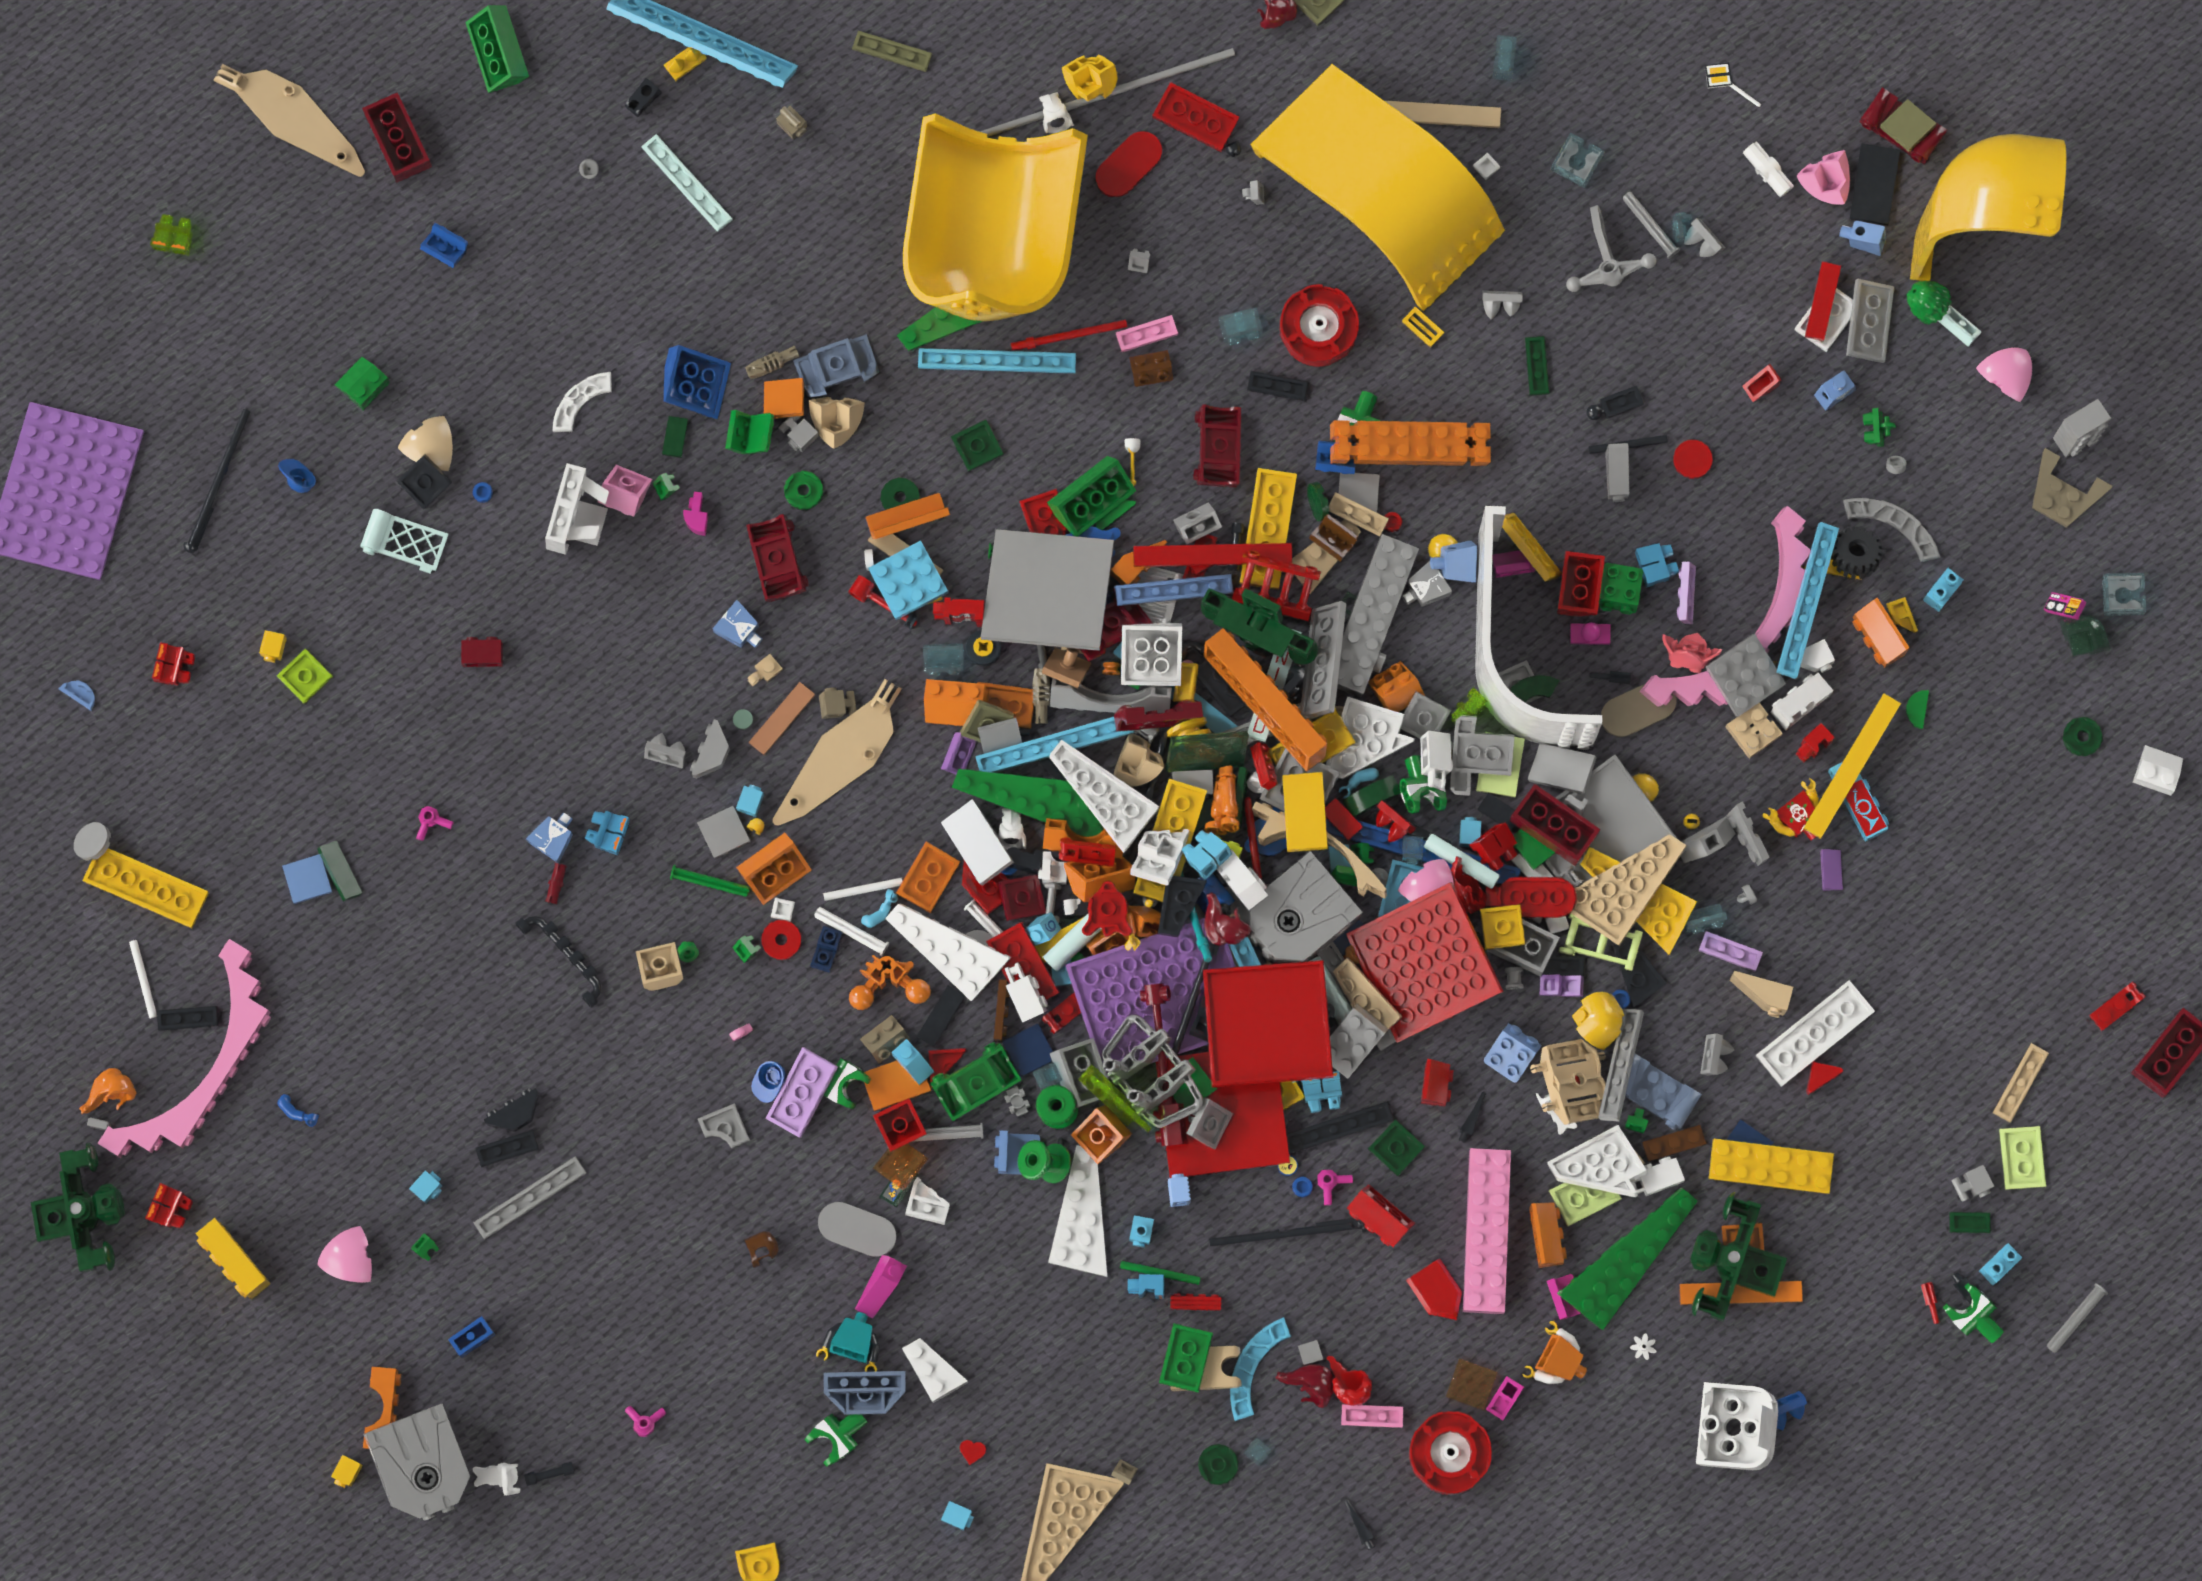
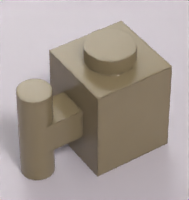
M784 106L780 110L781 114L776 118L777 124L793 140L796 137H802L807 131V122L791 106L788 108Z
M837 688L825 689L819 695L822 719L842 717L846 714L845 708H848L849 716L856 712L854 691H847V699H844L843 690H837Z

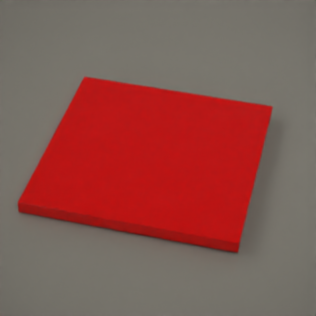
M1324 960L1203 970L1212 1088L1333 1078Z
M1209 1052L1178 1056L1181 1061L1189 1060L1193 1057L1211 1080ZM1166 1058L1167 1070L1170 1071L1175 1065L1169 1058ZM1157 1061V1062H1156V1069H1157V1077L1159 1078V1077H1160L1159 1062ZM1280 1082L1216 1087L1217 1090L1207 1098L1233 1113L1216 1149L1208 1147L1188 1134V1144L1166 1146L1170 1178L1174 1174H1184V1177L1289 1164L1290 1156ZM1189 1115L1185 1117L1186 1131H1188L1191 1125L1188 1119Z

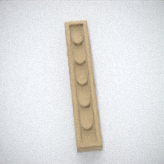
M1385 101L1414 123L1500 128L1501 108Z

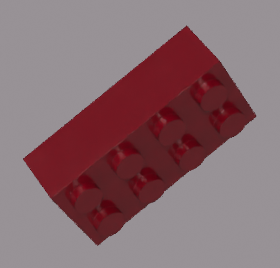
M398 92L362 108L396 183L432 167Z
M1536 784L1532 786L1510 818V822L1574 866L1578 864L1601 830Z
M2182 1008L2134 1067L2131 1074L2161 1098L2166 1096L2202 1050V1022L2185 1008Z

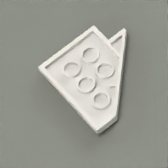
M1347 697L1341 718L1356 743L1327 760L1326 766L1340 772L1338 778L1344 779L1415 741L1414 738L1399 734L1405 714Z
M1619 1125L1547 1162L1557 1181L1631 1197L1638 1196L1631 1182L1648 1174Z

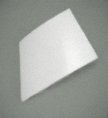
M1184 829L1183 832L1170 833V830L1160 832L1145 831L1138 844V857L1131 868V875L1168 886L1181 859L1182 848L1186 845L1190 830Z

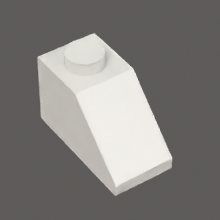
M1825 639L1805 648L1800 667L1813 672L1821 670L1822 673L1832 668L1831 665L1835 659Z

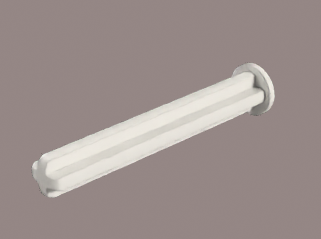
M975 899L964 908V911L968 910L992 937L1003 932L976 904Z
M821 907L815 912V918L879 952L881 957L889 946V942L885 943Z

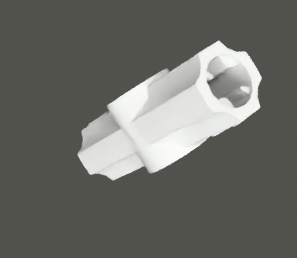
M1757 141L1752 143L1743 152L1756 168V173L1764 178V182H1768L1780 198L1794 187L1781 171L1779 163L1773 157H1769Z

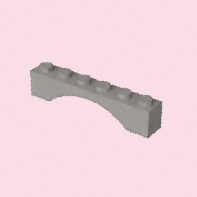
M1053 678L1050 707L1115 713L1121 706L1130 705L1132 707H1144L1145 712L1157 710L1158 713H1165V710L1170 709L1172 687L1151 685L1144 690L1131 694L1110 695L1096 692L1081 684L1079 688H1075Z

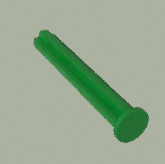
M675 864L670 876V880L675 878L745 897L748 896L750 891L749 886L676 868Z

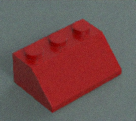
M1565 551L1557 614L1570 616L1598 614L1605 556Z
M1369 1184L1358 1193L1347 1207L1350 1211L1349 1214L1354 1219H1360L1365 1223L1364 1226L1368 1231L1378 1234L1381 1237L1380 1240L1386 1246H1396L1415 1224V1222Z

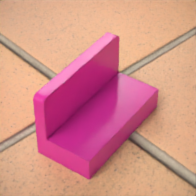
M1520 550L1492 555L1496 578L1535 572V568Z
M1573 1274L1547 1281L1560 1320L1581 1314L1557 1294L1559 1290H1563L1571 1283L1570 1281L1574 1278Z

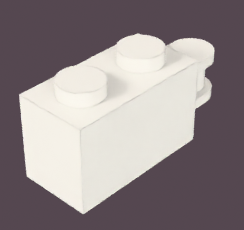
M1427 731L1420 738L1421 775L1428 776L1429 787L1438 786L1443 789L1446 783V775L1453 769V760H1451L1453 743L1449 733Z
M1018 962L1015 963L1014 967L1005 968L1010 980V984L1006 985V988L1022 1022L1046 1012L1048 1004L1043 995L1040 996L1038 991L1039 984L1036 978H1032L1031 974L1025 976ZM1019 974L1021 979L1015 981L1013 975Z
M1669 1156L1659 1160L1660 1164L1652 1166L1651 1163L1644 1165L1648 1174L1631 1182L1637 1194L1644 1192L1645 1196L1683 1183L1685 1179L1677 1159H1671ZM1640 1181L1642 1188L1637 1189L1635 1183Z

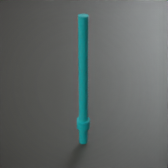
M1194 907L1189 917L1197 937L1196 944L1202 952L1204 961L1210 962L1212 961L1209 951L1210 944L1204 936Z

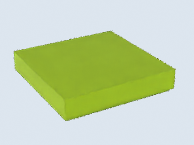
M306 649L277 675L304 704L333 678Z

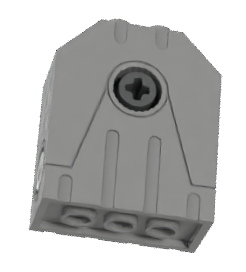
M1310 851L1267 886L1265 892L1268 896L1250 909L1249 926L1251 932L1248 938L1255 947L1259 946L1262 949L1261 954L1268 962L1272 961L1273 964L1306 962L1314 958L1360 920L1362 911Z
M438 1404L364 1434L391 1507L416 1518H423L424 1521L435 1517V1512L442 1510V1513L455 1509L454 1505L459 1503L470 1475L443 1404ZM423 1473L430 1475L427 1484L420 1479L423 1477Z

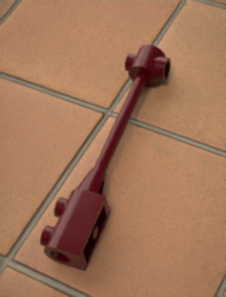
M1164 983L1144 985L1145 990L1140 991L1141 1001L1146 1002V1006L1153 1007L1156 1032L1163 1029L1160 1005L1166 1004V1001L1171 1000L1169 985H1164ZM1163 1050L1158 1054L1160 1077L1168 1072L1166 1054ZM1169 1082L1163 1084V1091L1168 1090ZM1172 1095L1157 1106L1158 1110L1153 1111V1115L1161 1120L1184 1109V1103L1175 1104ZM1185 1117L1156 1131V1142H1161V1146L1188 1144Z

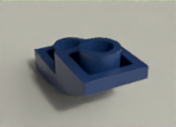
M823 926L811 962L812 968L830 973L842 931Z

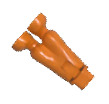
M1233 766L1219 768V774L1216 776L1217 781L1214 784L1211 805V817L1215 821L1205 824V832L1208 834L1212 832L1214 835H1226L1227 831L1233 833L1239 830L1236 775L1233 774Z

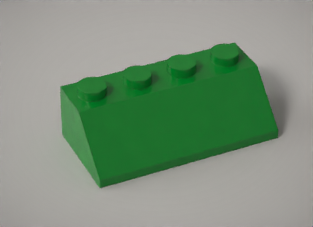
M488 5L465 22L488 93L519 84L529 77L506 5Z
M1106 456L1047 503L1063 526L1073 536L1078 537L1136 492V489L1118 459Z

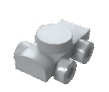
M1016 1086L1007 1090V1095L1004 1098L1006 1103L1011 1102L1012 1104L1009 1107L1011 1114L1015 1113L1019 1117L1028 1113L1027 1108L1030 1105L1028 1100L1023 1101L1022 1099L1023 1096H1026L1023 1088L1019 1090Z

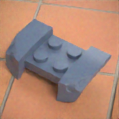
M867 334L855 339L847 338L812 350L808 355L793 360L799 378L804 380V391L808 397L827 396L826 388L860 376L865 383L879 373Z

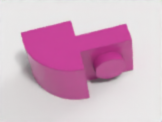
M694 492V496L689 499V509L692 510H683L684 519L687 527L692 532L706 536L708 514L701 512L703 495L701 492Z
M1506 1376L1486 1410L1504 1420L1524 1386Z

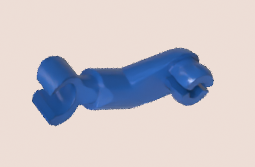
M281 1095L277 1104L288 1118L301 1122L304 1120L309 1127L316 1125L319 1118L318 1114L312 1113L308 1115L303 1111L297 1110L290 1103L291 1098L289 1095Z

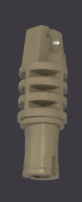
M792 346L780 353L775 351L761 359L759 358L746 366L745 369L750 379L758 378L782 368L784 363L798 358L799 354L796 347Z
M1043 668L1034 669L1032 698L1033 704L1036 706L1035 724H1048L1047 706L1050 704L1049 676L1042 674Z

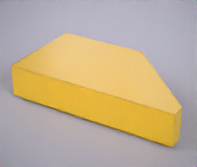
M1906 597L1886 604L1893 623L1914 633L1918 632Z

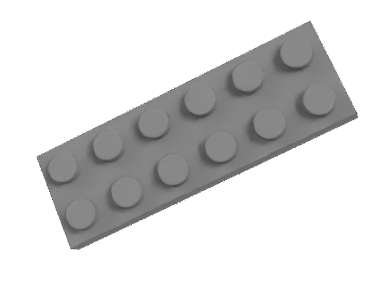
M1343 601L1312 609L1309 637L1316 642L1318 654L1314 661L1305 665L1300 707L1301 715L1304 719L1333 713L1335 710L1346 603Z

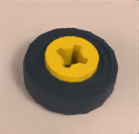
M981 631L973 633L968 638L966 654L974 664L987 666L996 662L1001 653L1000 641L981 640Z

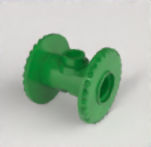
M1060 1085L1046 1087L1037 1097V1113L1047 1126L1062 1129L1071 1125L1076 1119L1078 1108H1076L1075 1097L1066 1087ZM1055 1104H1062L1061 1109L1058 1111L1053 1110Z
M1031 1140L1023 1145L1021 1151H1019L1018 1169L1026 1179L1038 1180L1042 1177L1049 1183H1059L1070 1172V1154L1067 1148L1061 1144L1054 1143L1046 1146L1041 1141Z

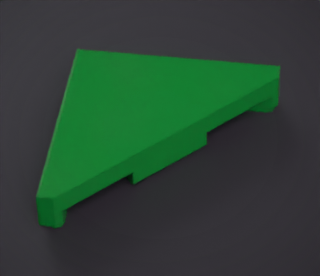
M1124 500L1098 520L1096 528L1100 530L1107 528L1135 506L1136 501Z

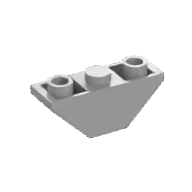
M715 719L712 724H708L705 732L707 738L705 742H701L698 748V753H700L698 760H694L691 765L690 771H692L693 778L697 779L723 768L730 751L719 722Z
M1727 816L1681 841L1687 845L1685 848L1686 852L1680 856L1683 863L1714 853L1724 847L1734 837L1735 832Z

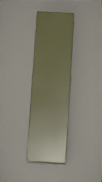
M862 31L857 32L852 50L927 72L932 57L931 52Z

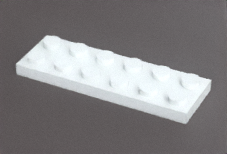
M1849 980L1760 1051L1756 1057L1782 1087L1873 1014L1875 1010Z

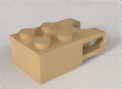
M1210 1347L1200 1390L1231 1389L1242 1386L1240 1378L1227 1376L1222 1371V1365L1227 1359L1236 1358L1240 1355V1347ZM1171 1386L1172 1391H1188Z

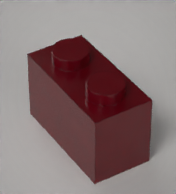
M467 637L466 640H461L462 666L503 667L502 640H498V637H486V640H478L477 637Z

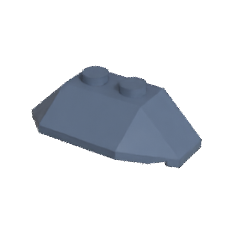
M905 1371L824 1373V1394L845 1415L886 1414L906 1392Z

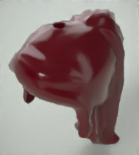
M1264 0L1267 5L1266 15L1263 13V10L1257 9L1262 17L1260 26L1264 29L1278 28L1286 21L1293 20L1297 15V5L1294 0H1270L1271 2Z
M1213 892L1206 895L1208 907L1204 927L1207 938L1213 944L1220 946L1224 944L1235 945L1246 939L1250 935L1251 929L1248 924L1239 918L1238 909L1234 910L1235 916L1229 917L1222 914V908L1217 896Z
M1309 1364L1288 1373L1277 1372V1376H1275L1282 1383L1302 1385L1303 1387L1300 1388V1391L1306 1390L1310 1398L1304 1397L1301 1399V1402H1313L1317 1407L1324 1408L1327 1407L1332 1397L1333 1385L1331 1381L1333 1375L1323 1365Z

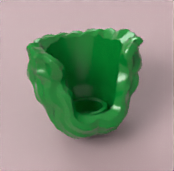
M1935 281L1916 282L1907 293V302L1911 312L1927 325L1941 321L1952 303L1950 291Z

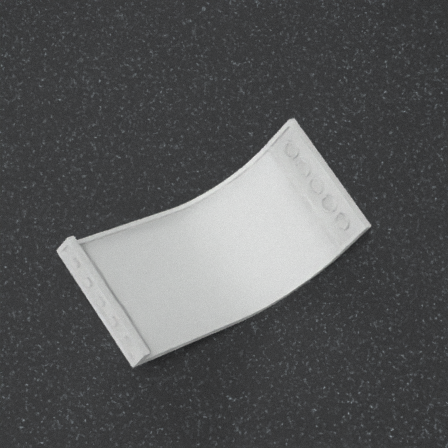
M1485 506L1478 533L1475 657L1476 679L1481 697L1496 720L1521 738L1539 744L1558 745V747L1569 749L1570 746H1578L1577 749L1588 750L1595 743L1602 725V715L1557 714L1536 709L1517 698L1503 683L1495 668L1490 644L1493 542H1498L1506 507Z

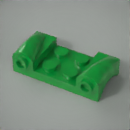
M995 1042L986 1045L984 1047L985 1051L982 1053L983 1056L953 1074L943 1075V1073H939L932 1078L933 1081L930 1085L952 1121L1021 1081L1020 1076L1000 1043L995 1044Z

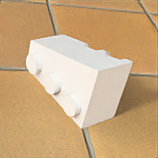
M1819 673L1814 676L1812 674L1807 676L1802 681L1803 684L1801 686H1795L1787 693L1788 695L1785 698H1780L1772 705L1773 709L1770 713L1785 731L1833 693V689Z
M1231 849L1232 855L1223 864L1217 865V871L1241 902L1250 910L1268 896L1265 892L1267 887L1251 867L1247 869Z
M920 1338L902 1348L933 1403L968 1383L962 1375Z

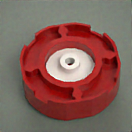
M1322 284L1307 286L1291 295L1281 313V340L1293 358L1309 366H1329L1347 356L1354 347L1358 335V312L1349 297L1337 288L1333 289Z
M1457 1411L1439 1412L1430 1416L1415 1431L1409 1447L1410 1465L1415 1476L1430 1490L1447 1495L1463 1493L1472 1489L1488 1471L1491 1463V1442L1486 1430L1471 1416ZM1452 1450L1453 1456H1449L1447 1451Z

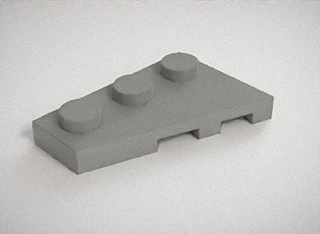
M1742 801L1726 816L1731 827L1738 833L1740 843L1748 849L1750 859L1759 866L1768 860L1769 855L1760 836L1753 833V822L1751 817L1747 818L1743 809L1746 807Z

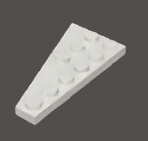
M1063 740L1050 753L1049 758L1122 852L1125 853L1159 810V806Z
M901 903L885 918L970 1001H973L1011 959L1010 956L1004 955L990 946H985L977 942V940L953 928H948L940 924V922L932 920Z
M1077 1145L1048 1263L1107 1277L1098 1164L1081 1146Z

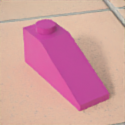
M882 1255L855 1310L873 1319L898 1285L907 1266L889 1256Z

